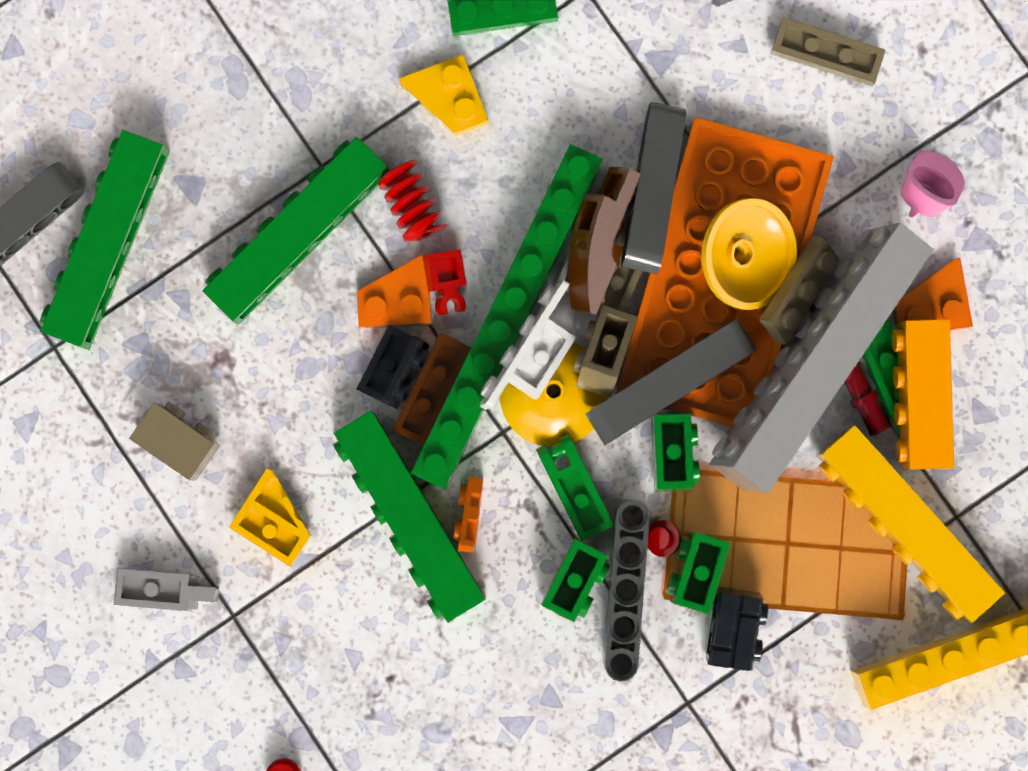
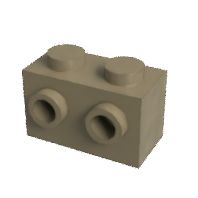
M604 305L602 306L598 321L590 320L584 337V341L590 343L587 352L579 351L573 371L580 373L576 387L611 398L638 318L637 316Z
M169 401L165 406L154 402L129 439L189 481H196L221 446L213 440L216 434L199 422L194 427L183 420L186 413Z

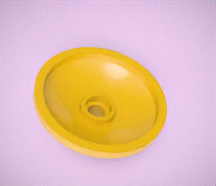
M754 198L736 200L722 208L708 226L702 245V267L710 289L723 303L743 310H755L769 305L796 263L797 258L796 239L787 217L772 203Z
M572 343L538 399L534 400L509 382L500 394V405L505 419L511 428L525 440L539 446L546 444L549 447L559 442V437L569 433L573 442L576 443L594 429L585 414L606 401L607 397L576 387L580 373L573 371L579 351L587 352L583 347ZM550 385H557L560 388L561 394L557 398H551L547 395L546 390Z

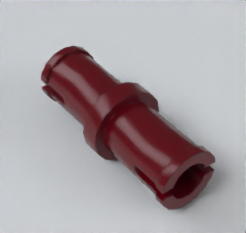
M858 361L844 383L853 399L850 401L852 407L858 409L869 431V435L874 436L889 429L892 425L888 422L877 400V397L880 396L877 389L872 390Z

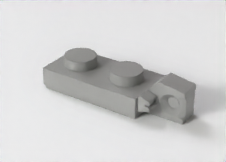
M117 568L113 605L178 611L197 610L198 601L218 602L220 587L200 585L201 576H192V574Z

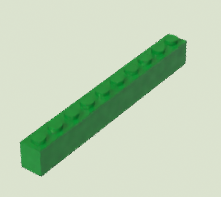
M572 144L569 145L411 474L444 490L447 489L485 410L480 407L484 399L480 392L492 375L497 378L504 367L500 364V360L511 345L516 346L521 336L519 330L535 307L573 228L584 195L589 194L599 174L603 162L602 158Z

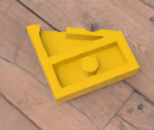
M464 55L399 78L401 87L413 95L429 113L436 116L455 136L489 124Z
M270 468L265 470L229 526L230 529L290 567L293 566L312 536L276 474Z

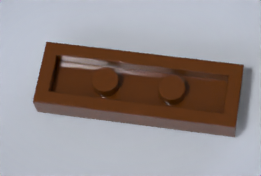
M441 332L439 333L428 360L421 370L392 431L423 446L425 445L472 347Z

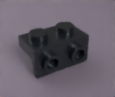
M388 325L356 389L398 410L400 404L405 403L412 392L413 384L411 382L417 370H422L428 360L429 351L427 350L430 345L417 336H412L396 327Z

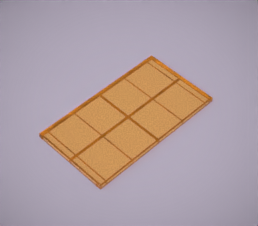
M700 470V482H694V489L692 491L671 492L669 521L679 528L682 537L689 538L692 531L731 543L718 586L758 592L763 597V603L768 604V609L904 620L907 565L892 550L896 546L887 535L881 537L869 525L868 520L871 517L862 507L857 510L848 502L843 495L846 489L840 482L779 477L768 494L742 490L718 471ZM678 550L673 555L666 557L664 589L662 591L663 600L671 599V595L667 594L666 590L672 572L678 574L682 559L677 558Z

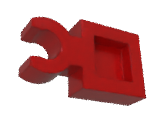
M461 249L423 255L428 292L438 290L439 294L435 302V310L438 316L448 314L447 302L449 300L454 303L455 312L465 311V299L458 293L457 288L467 285Z

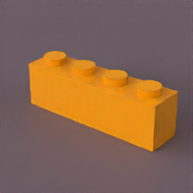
M908 320L897 323V329H894L892 332L893 351L898 352V366H895L893 369V384L895 388H899V403H896L894 406V421L896 425H900V440H897L895 443L896 460L901 462V469H955L950 320Z

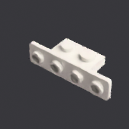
M562 280L555 287L549 284L538 300L542 307L536 317L531 314L519 330L523 337L517 347L511 345L500 360V364L504 366L497 378L492 375L482 388L480 394L484 396L480 407L485 410L493 407L508 382L534 400L539 398L576 339L575 336L548 319L570 285L568 282Z

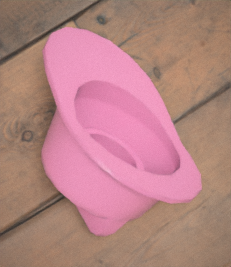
M924 151L920 152L912 161L901 187V196L911 207L909 217L913 218L918 213L928 217H936L946 208L953 207L957 203L964 190L965 180L959 168L947 157L936 152Z

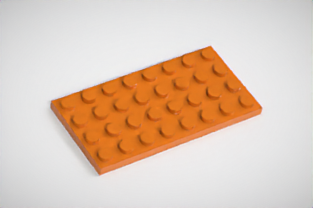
M694 117L674 187L661 267L658 274H649L615 394L737 319L757 351L665 408L682 414H691L692 417L730 428L735 427L733 424L735 416L743 407L750 405L755 398L753 392L757 384L764 377H769L776 366L774 365V360L779 354L781 343L774 341L759 320L767 306L755 310L737 309L723 303L712 292L702 267V245L705 233L716 214L731 202L748 198L765 200L779 208L789 220L796 239L797 261L812 237L834 156Z

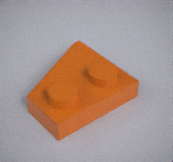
M428 254L420 255L357 291L359 328L388 327V325L393 327L432 325L430 291L428 292L422 257Z
M961 258L952 260L900 299L893 309L896 328L897 323L908 320H950V331L973 327Z
M468 477V484L461 483L458 505L464 506L462 520H456L453 542H459L458 551L472 553L475 551L484 484L483 478Z

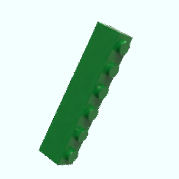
M123 129L120 137H115L112 141L108 153L111 159L106 171L102 170L97 177L95 183L97 193L93 203L88 204L83 211L81 223L84 225L79 237H75L70 243L67 256L70 258L65 271H60L55 280L54 290L56 293L51 305L47 304L41 314L40 324H42L40 332L90 351L170 154L164 145Z
M357 136L351 142L349 140L344 141L333 153L335 158L326 167L323 165L319 166L309 176L307 180L309 184L300 193L295 191L288 196L282 204L284 209L275 218L270 216L263 221L256 230L258 235L249 244L244 242L238 246L231 255L233 260L223 270L221 268L216 269L206 279L205 283L207 286L202 292L237 325H240L378 186L380 179L389 171L388 166Z
M370 410L334 432L338 440L333 443L336 452L343 462L350 460L356 470V473L351 475L362 494L366 491L370 493L375 504L370 506L372 512L381 525L386 522L394 533L393 536L389 537L393 547L399 556L406 553L413 565L408 571L418 588L425 585L432 598L427 600V603L436 618L444 617L446 622L449 623L485 601V595L376 414Z

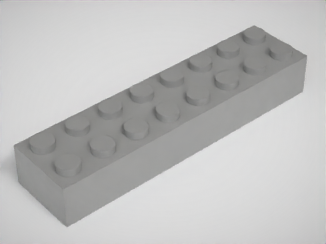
M902 223L867 229L858 237L854 244L857 249L850 259H845L838 266L834 274L837 278L831 287L824 289L816 298L814 303L816 309L810 317H806L801 321L794 333L796 338L790 347H785L780 351L774 360L776 367L770 376L764 377L755 387L753 392L755 398L748 407H743L733 420L735 427L728 437L725 436L720 439L712 451L714 457L709 465L742 490L769 494L934 251L932 247Z

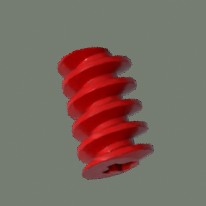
M416 159L404 162L384 174L385 176L378 182L380 190H389L384 196L386 203H395L390 209L392 216H401L396 222L398 228L407 229L402 235L405 242L426 239L447 226V224L435 225L434 223L442 216L441 211L429 212L428 210L436 203L435 199H423L422 197L430 190L429 186L417 187L416 183L424 177L423 173L411 174L410 172L418 164Z

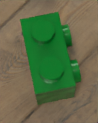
M691 414L653 415L651 430L654 492L692 491L694 489V482H700L699 460H693V446H698L697 424H691Z
M692 531L689 538L682 537L677 552V558L682 559L678 574L672 572L666 593L671 595L670 602L710 615L731 543Z
M573 539L541 602V606L574 623L578 615L584 618L594 599L588 596L594 583L601 585L610 568V565L605 563L608 555Z

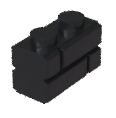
M718 586L714 599L706 651L708 665L752 671L753 662H760L763 641L757 639L759 625H766L768 617V604L763 603V597L760 593Z

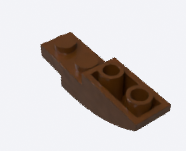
M610 166L599 194H585L572 234L568 266L571 309L577 312L597 314L598 309L605 301L606 290L610 280L619 267L620 256L624 247L616 244L613 240L622 227L623 216L629 202L636 194V185L641 175L631 168Z

